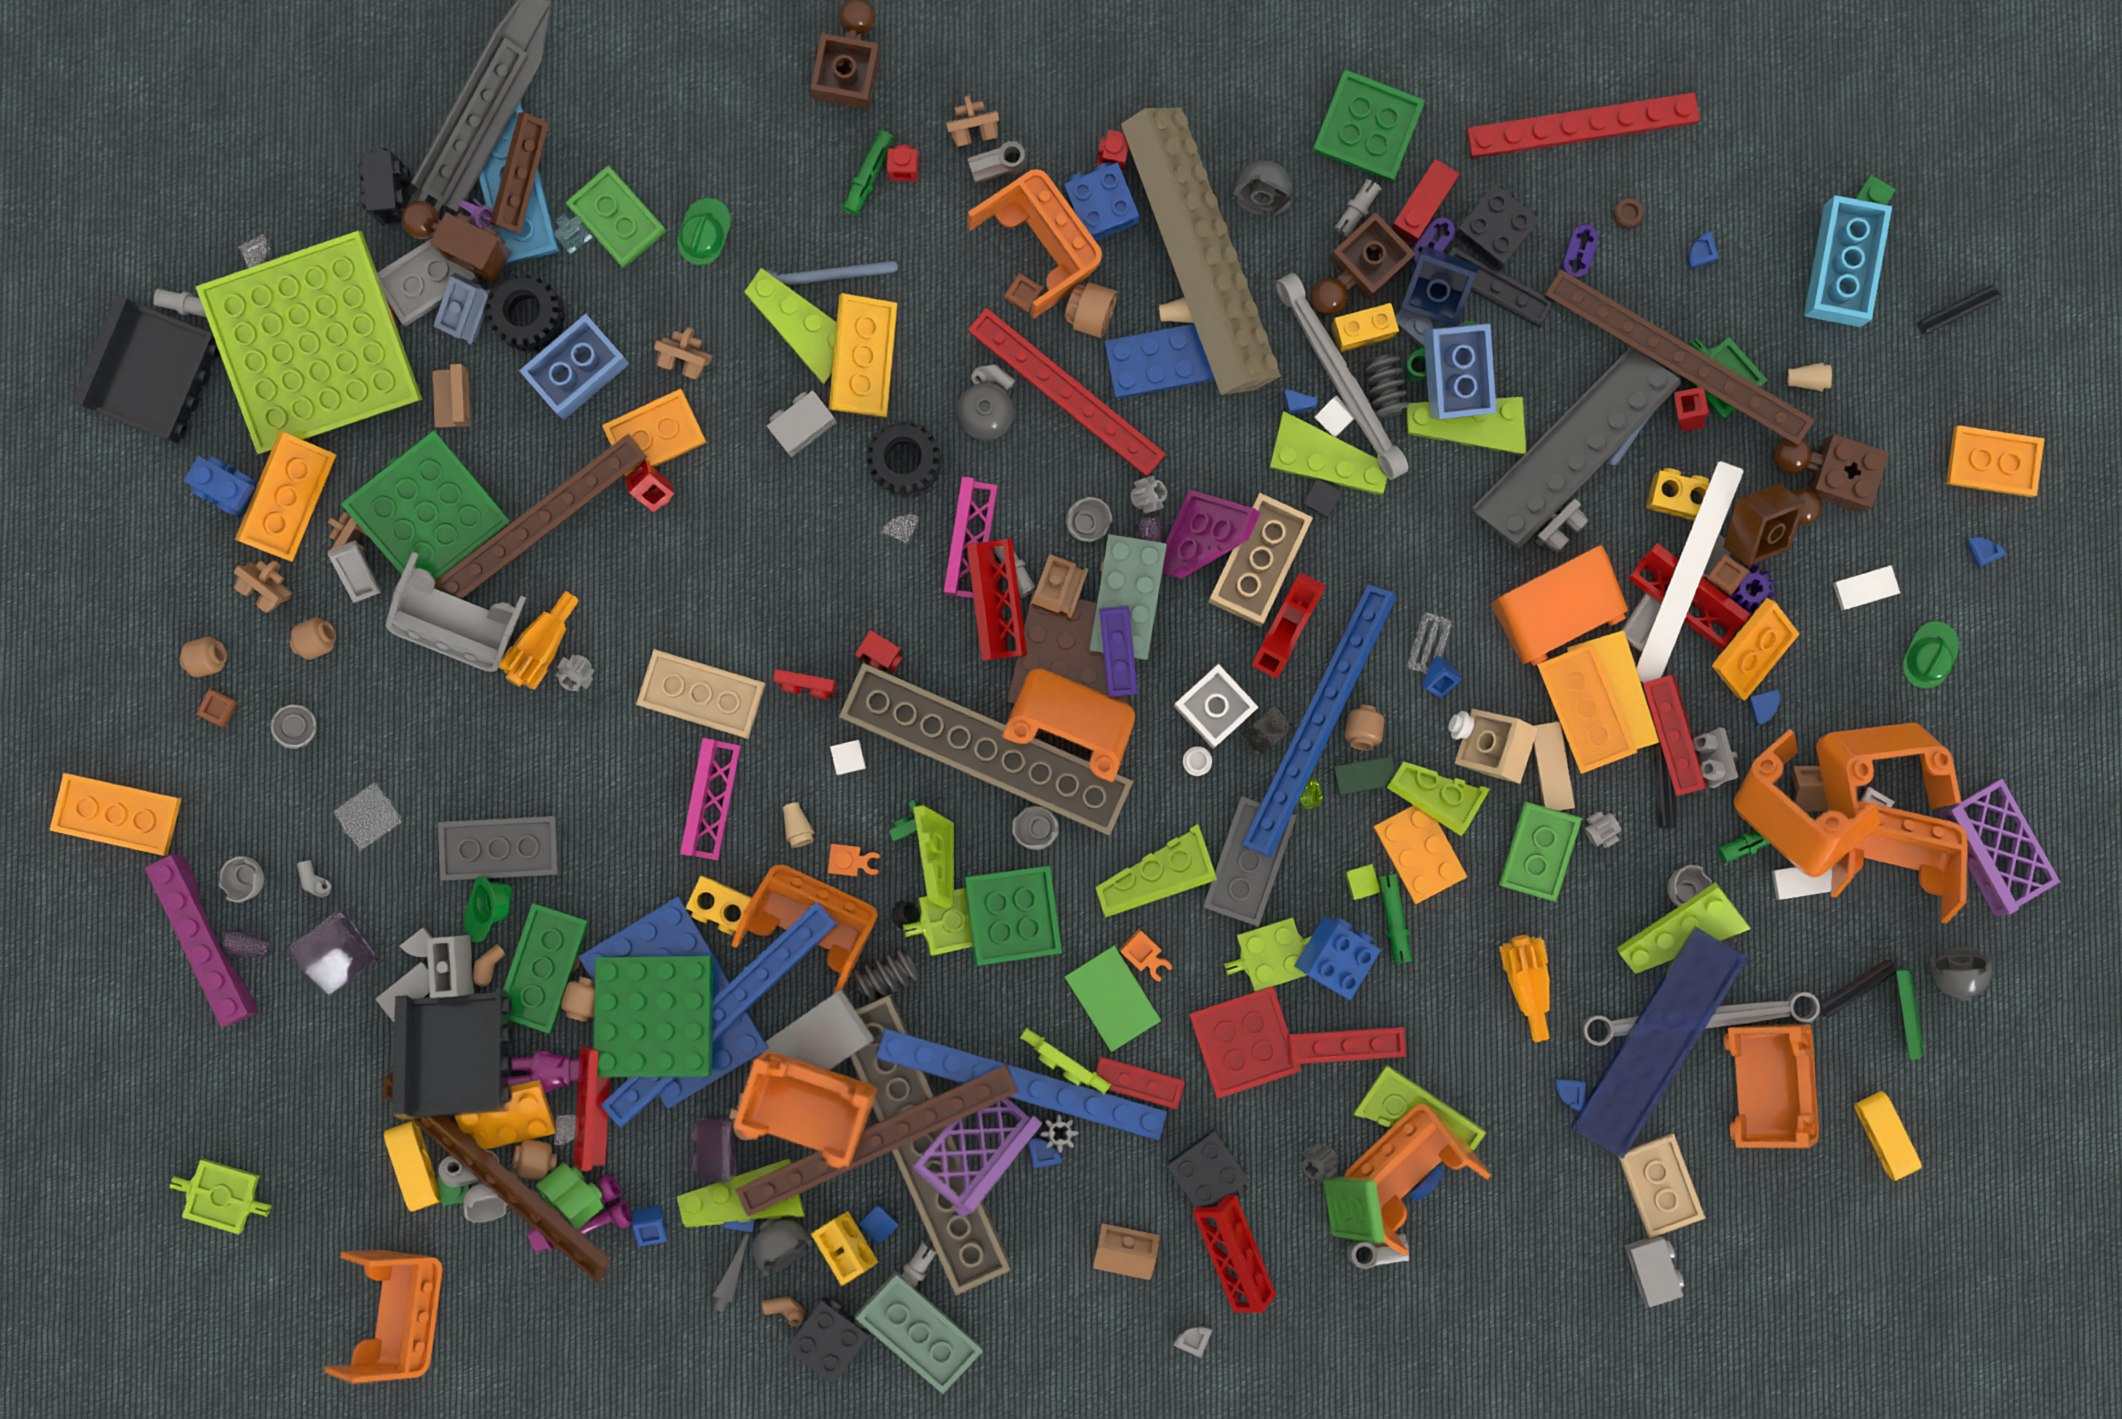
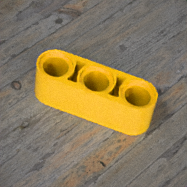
M1879 1091L1854 1104L1856 1113L1873 1148L1892 1181L1899 1180L1922 1168L1919 1157L1890 1099L1883 1091Z
M410 1121L385 1130L386 1146L408 1209L413 1212L441 1202L438 1181L419 1126Z

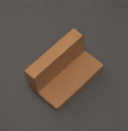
M462 364L450 365V370L433 371L435 427L438 429L471 427L468 369Z
M1793 766L1791 777L1796 789L1794 803L1804 812L1828 811L1820 766Z
M1102 1223L1093 1268L1150 1280L1157 1258L1160 1235Z

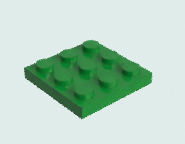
M1344 70L1312 152L1393 183L1425 100Z
M1050 866L963 878L974 966L1062 953Z

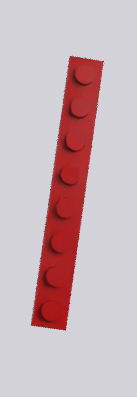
M1694 92L1467 128L1466 134L1470 157L1475 159L1697 124L1700 121Z
M985 308L968 329V332L1146 478L1165 457V453L989 309Z

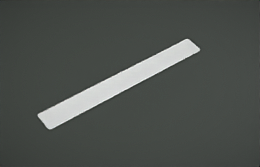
M1721 461L1716 466L1636 667L1640 682L1645 683L1662 677L1742 477L1743 469Z

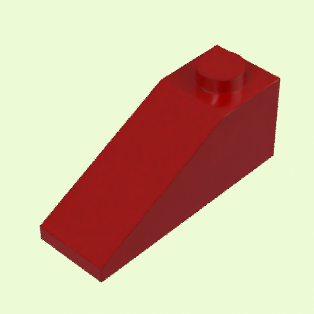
M1437 159L1434 160L1392 226V230L1404 242L1412 247L1415 246L1458 178L1459 173Z

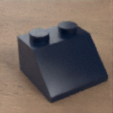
M1424 246L1401 308L1450 326H1457L1479 265Z

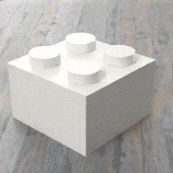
M1219 664L1174 704L1179 713L1213 749L1258 708Z

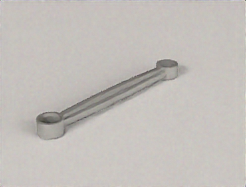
M1294 273L1276 280L1275 287L1279 298L1284 305L1292 308L1330 379L1377 452L1378 464L1384 475L1388 479L1393 480L1408 471V463L1404 454L1397 446H1392L1358 382L1348 370L1345 360L1305 299V289L1301 280Z
M1795 992L1785 1001L1694 1008L1609 1020L1599 1015H1591L1583 1021L1581 1034L1588 1043L1601 1046L1607 1044L1612 1037L1707 1029L1791 1017L1793 1020L1800 1022H1810L1818 1016L1820 1004L1817 998L1810 993ZM1800 996L1808 997L1812 1004L1810 1014L1803 1018L1797 1016L1793 1009L1795 1000ZM1597 1019L1603 1021L1607 1027V1034L1600 1041L1590 1039L1587 1033L1589 1024Z

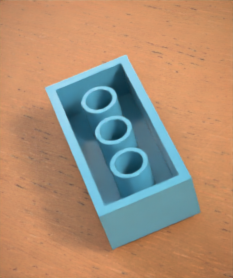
M1836 195L1824 204L1804 316L1862 327L1872 320L1892 206Z

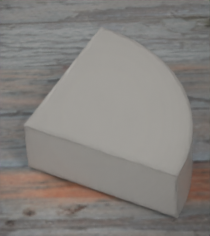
M422 928L402 943L400 947L410 955L428 957L427 938L433 937L426 928Z
M1207 1326L1190 1327L1177 1336L1173 1346L1201 1358L1212 1328Z

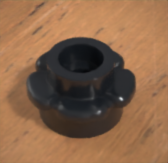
M898 901L892 909L891 918L898 928L903 929V925L917 922L918 911L913 903Z

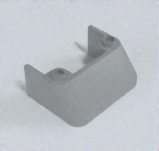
M413 552L395 589L386 628L398 637L488 672L496 671L498 663L501 661L526 598L520 596L515 608L508 603L501 602L493 604L490 610L449 595L434 588L435 580L428 571L420 568L415 569L418 554Z

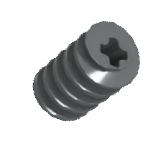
M1381 355L1363 360L1364 363L1371 364L1365 368L1366 374L1373 375L1367 380V383L1370 386H1374L1369 393L1371 397L1377 398L1371 404L1372 408L1380 409L1375 412L1378 419L1402 414V409L1409 406V402L1400 401V398L1406 395L1407 391L1398 390V386L1405 383V380L1395 377L1403 369L1393 366L1394 363L1401 360L1400 356Z
M899 949L896 950V960H893L888 954L885 955V965L876 959L874 970L865 964L863 975L857 969L853 970L855 981L865 1001L866 996L871 1001H876V991L883 997L887 996V986L894 992L898 991V981L904 987L909 986V976L915 982L920 981L918 970L908 949L907 955H904Z

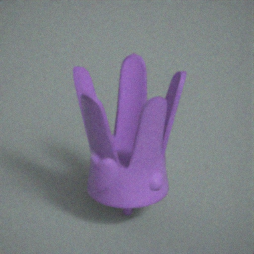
M475 198L473 201L478 206L463 200L458 202L459 206L471 213V216L466 217L473 221L472 224L480 229L483 226L493 227L490 224L493 209L486 205L482 206Z

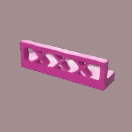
M962 477L944 587L945 595L974 599L973 592L958 590L959 579L970 572V566L963 558L964 550L967 549V544L978 543L977 541L982 537L983 542H989L998 485L975 482L974 478ZM974 489L991 491L989 502L978 509L972 500ZM972 505L976 512L970 515ZM988 508L987 517L985 518L982 512ZM979 515L985 523V529L974 538L968 530V522ZM968 534L971 540L965 544L966 535ZM963 562L967 569L961 572V566Z
M703 738L680 854L719 861L741 750L740 745ZM717 747L733 750L731 763L722 769L715 760ZM715 766L718 771L712 775L713 767ZM730 768L727 778L724 772ZM721 775L727 784L726 790L715 797L709 788L710 782ZM709 794L712 800L707 803V797ZM724 797L723 805L721 806L718 800ZM715 803L721 812L720 820L710 826L704 818L705 809ZM703 823L707 829L701 832ZM718 826V831H717V836H716V834L714 833V831H713L712 829H714L715 827ZM709 832L715 840L713 853L697 851L699 838Z

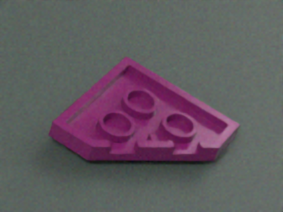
M1189 489L1165 542L1167 545L1162 573L1183 579L1249 540L1261 513L1255 508Z

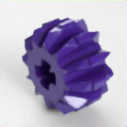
M1753 565L1731 596L1728 594L1726 596L1730 599L1734 598V602L1739 606L1742 605V608L1747 612H1750L1752 609L1755 613L1766 598L1776 596V592L1769 589L1776 581L1774 579L1767 581L1766 577L1769 575V571L1764 570L1759 574V566ZM1752 584L1751 589L1755 588V593L1749 595L1750 590L1746 591V585Z

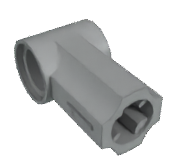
M1014 141L1006 142L1001 148L968 158L975 184L1008 173L1019 174L1025 169L1027 164L1022 145ZM1010 153H1018L1020 155V159L1015 163H1008L1005 160Z
M1398 1234V1237L1409 1251L1405 1234ZM1353 1240L1347 1248L1348 1259L1361 1269L1409 1260V1253L1404 1256L1384 1242L1372 1243ZM1362 1246H1367L1369 1250L1368 1258L1364 1261H1357V1250Z

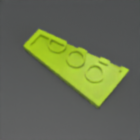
M761 268L744 291V294L768 322L774 326L780 333V336L792 347L799 358L810 368L823 385L832 373L837 322Z
M1496 398L1497 413L1445 419L1430 418L1429 402L1409 403V406L1405 407L1407 434L1441 441H1453L1462 445H1474L1488 448L1489 450L1511 452L1515 455L1524 456L1526 454L1523 398Z
M1283 411L1269 469L1315 480L1318 478L1324 482L1379 495L1384 494L1387 477L1382 472L1377 458Z
M1199 824L1190 828V831L1180 838L1176 837L1169 841L1167 846L1156 853L1148 854L1142 858L1140 863L1132 868L1124 869L1097 886V894L1105 917L1217 880Z
M1715 882L1617 947V950L1633 972L1637 974L1751 928Z
M1387 1064L1353 1112L1354 1115L1361 1118L1365 1117L1383 1126L1393 1127L1413 1107L1424 1104L1434 1110L1473 1151L1486 1134L1483 1128Z
M786 1159L677 1196L683 1224L685 1227L724 1224V1222L729 1221L749 1222L751 1219L761 1218L771 1220L781 1219L783 1216L804 1217L805 1212L800 1193L747 1217L735 1190L792 1163L791 1160Z

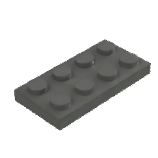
M1240 796L1215 869L1217 880L1210 883L1203 908L1259 927L1297 815H1291L1271 858L1242 845L1262 803Z
M558 816L438 822L440 881L476 879L478 876L506 878L560 875Z

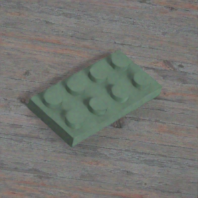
M1108 534L1089 651L1104 653L1099 608L1129 605L1134 658L1148 660L1166 543Z
M897 1271L887 1279L855 1314L856 1320L942 1394L949 1389L983 1352V1347Z

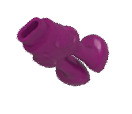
M548 1050L536 1051L534 1056L512 1058V1071H530L531 1073L530 1075L508 1077V1084L514 1086L540 1080L544 1093H549L552 1089L565 1085L569 1087L572 1082H578L579 1058L571 1059L570 1055L565 1057L552 1054Z
M611 1175L601 1177L599 1180V1191L602 1194L600 1198L601 1203L604 1204L620 1198L622 1191L616 1180ZM623 1199L606 1210L595 1214L578 1229L583 1234H586L610 1222H615L621 1228L630 1226L632 1224V1215L627 1201ZM535 1228L527 1231L529 1241L536 1253L546 1248L548 1250L555 1248Z

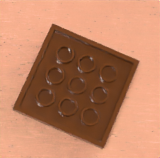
M1036 589L1033 590L1024 626L1027 655L1017 657L1007 703L1015 704L1025 677L1031 670L1037 668L1048 670L1108 695L1104 653L1089 651L1097 603L1078 599L1073 615L1070 618L1067 617L1068 614L1059 611L1057 613L1031 603ZM1129 695L1114 696L1113 698L1127 703Z

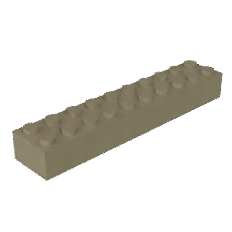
M1182 108L1143 109L1121 123L1219 392L1221 395L1256 390L1281 377L1278 363L1273 356L1268 343L1267 333L1263 329L1258 316L1257 306L1253 302L1248 289L1247 279L1243 275L1238 262L1237 252L1232 246L1227 225L1222 219L1217 198L1209 184L1207 171L1199 157L1197 144L1189 130L1187 117L1183 113Z
M862 663L839 715L843 720L1108 836L1112 832L1133 784V781L1116 774L1113 783L1102 779L1092 772L1090 762L1036 738L1024 744L1005 739L1002 735L1006 725Z
M892 994L856 1009L855 1011L874 1040L850 1057L860 1080L878 1089L872 1107L879 1122L936 1097L926 1072L875 1058L884 1029L909 1035ZM942 1127L892 1150L954 1293L958 1295L1011 1271V1263L983 1200H981L973 1212L962 1218L955 1211L956 1206L912 1168L945 1127ZM946 1136L944 1139L945 1151H960L955 1137ZM939 1146L934 1152H939ZM960 1156L946 1157L948 1173L962 1172ZM940 1157L928 1158L923 1165L932 1174L942 1173ZM963 1177L948 1178L950 1190L959 1197L964 1191ZM969 1177V1183L972 1181L973 1177Z

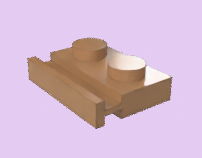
M1049 554L1031 603L1057 613L1059 611L1068 614L1067 617L1071 618L1089 569L1077 568V564Z

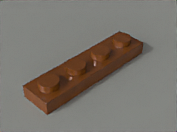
M526 112L518 113L490 221L491 225L513 234L521 233L549 125L548 122Z

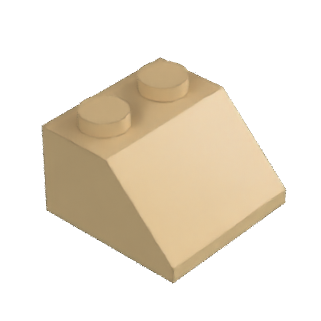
M1472 709L1470 717L1474 718L1473 730L1467 739H1462L1454 764L1498 779L1520 784L1538 728L1517 718Z

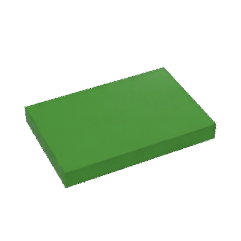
M609 165L565 202L623 269L666 232L662 224Z
M1524 801L1500 877L1499 886L1557 902L1582 818Z
M1112 946L1065 976L1111 1052L1161 1021L1115 946Z
M1342 1176L1326 1178L1323 1183L1332 1235L1334 1237L1372 1243L1385 1241L1376 1181Z

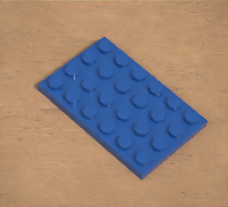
M681 896L674 898L579 956L581 963L593 980H595L596 957L713 956V999L731 983L695 919L691 917L690 911L686 909V904ZM748 1010L712 1043V1076L676 1077L659 1093L667 1109L768 1049L765 1038Z

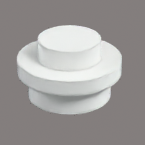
M1460 711L1457 715H1453L1449 722L1451 737L1456 740L1460 738L1467 739L1473 730L1474 718L1470 717L1465 711Z
M1192 747L1186 751L1183 757V766L1189 774L1201 776L1210 770L1212 757L1205 748Z

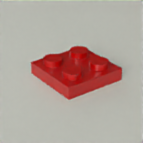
M775 669L773 681L779 684L780 689L784 692L800 694L802 689L809 691V695H812V697L829 700L830 695L837 696L839 684L834 680Z

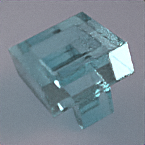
M563 214L555 220L560 228L553 233L569 254L593 238L577 215L569 220Z

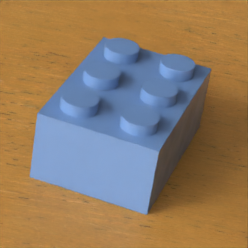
M585 313L519 371L555 413L565 420L625 369L629 362Z
M1472 324L1424 329L1430 418L1445 419L1497 413L1491 325Z

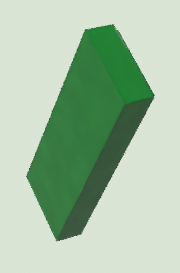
M1910 967L1900 968L1896 973L1910 1060L1921 1059L1924 1055L1912 970Z

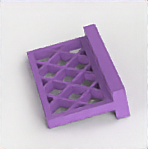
M2003 779L1996 780L1963 799L1961 803L1947 807L1937 813L1940 819L1957 823L1966 831L1968 838L1967 868L1994 916L2009 915L2017 911L2022 904L2060 883L2059 878ZM1995 789L1998 790L2002 797L2000 808L1988 804L1990 794ZM1969 804L1980 807L1977 821L1969 819L1964 807ZM1987 809L1999 813L1996 827L1984 824ZM2006 815L2013 817L2017 824L2015 834L2003 830ZM1982 829L1994 832L1992 847L1984 845L1980 839ZM2001 835L2013 839L2010 853L1998 850ZM2020 841L2028 843L2031 849L2029 859L2017 856ZM1997 855L2009 858L2006 873L1998 871L1995 865ZM2016 861L2028 865L2025 879L2013 876ZM2035 867L2043 870L2048 881L2043 884L2032 882ZM2012 881L2024 884L2021 897L2016 900L2010 892Z
M1008 1098L995 1103V1108H984L973 1113L976 1115L977 1129L963 1130L962 1119L947 1125L912 1167L956 1206L955 1211L962 1218L974 1211L1042 1125L1035 1116L1029 1118ZM1010 1112L1019 1122L1014 1128H1003L1001 1113ZM995 1113L997 1128L983 1129L982 1114ZM957 1124V1130H952ZM1004 1133H1009L1004 1139ZM984 1134H998L999 1147L993 1150H986ZM958 1135L960 1151L946 1152L944 1142L946 1136ZM964 1135H978L980 1150L966 1151ZM939 1146V1152H934ZM980 1155L982 1167L980 1171L968 1172L966 1156ZM960 1156L962 1172L948 1173L946 1157ZM940 1157L942 1173L932 1174L923 1165L928 1158ZM963 1177L964 1191L959 1197L950 1190L948 1178ZM969 1177H974L969 1183Z

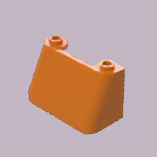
M1602 545L1506 593L1490 603L1522 665L1531 662L1532 666L1548 659L1547 652L1608 621L1609 625L1612 626L1626 619L1624 613L1628 611L1611 563Z
M1037 668L1031 670L1025 677L1002 737L1015 743L1024 744L1030 742L1036 735L1038 728H1041L1094 750L1090 759L1092 772L1098 777L1113 783L1134 725L1135 712L1129 704L1109 697L1106 694L1048 670Z
M1809 1023L1729 1027L1728 1033L1724 1035L1725 1050L1730 1051L1731 1055L1735 1057L1739 1115L1736 1117L1735 1122L1730 1124L1731 1139L1736 1142V1148H1810L1816 1144L1819 1139V1121L1811 1025Z
M765 1051L754 1060L733 1128L741 1130V1135L752 1139H757L759 1135H765L766 1133L821 1151L822 1156L827 1159L826 1163L832 1167H848L853 1159L878 1089L871 1084L777 1052Z

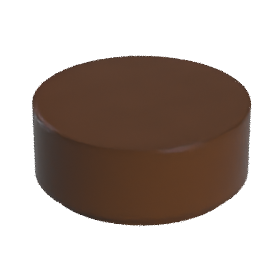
M1634 198L1622 199L1613 210L1614 221L1618 226L1625 229L1638 225L1644 215L1642 204Z

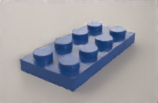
M1195 324L1104 342L1115 399L1215 380Z

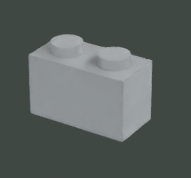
M813 390L808 394L803 392L798 395L792 402L793 406L786 411L782 409L776 412L769 419L771 423L767 425L768 429L791 458L837 423Z
M470 935L427 938L430 998L474 994Z
M1656 1236L1651 1239L1646 1238L1624 1245L1642 1302L1650 1308L1683 1297L1681 1288L1684 1287V1281L1680 1271L1674 1269L1671 1259L1675 1258V1254L1669 1241H1665L1661 1236Z

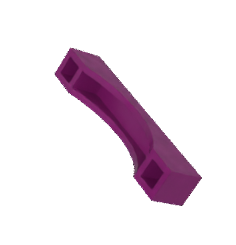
M169 855L145 867L148 877L220 1026H232L258 1013V1008L246 984L229 963L211 930L200 901L196 880L184 855Z

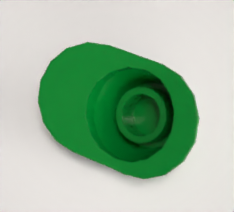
M704 198L696 201L688 209L680 228L677 242L679 252L686 261L694 265H706L712 263L720 255L731 224L730 213L724 203L717 199Z
M1939 621L1928 622L1918 629L1902 663L1903 673L1910 683L1925 689L1933 688L1944 681L1952 668L1959 650V640L1954 629L1946 623Z
M478 876L475 879L464 917L465 930L467 935H470L471 941H483L490 930L491 924L503 920L508 915L512 892L510 885L489 882L484 876Z

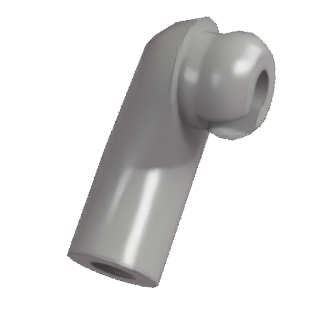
M993 364L980 366L971 375V380L974 384L996 383L1006 392L1016 382L999 366Z
M308 860L297 863L302 888L317 897L328 896L332 885L328 880L314 874L312 861Z

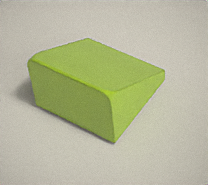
M1373 864L1344 872L1352 900L1381 892Z

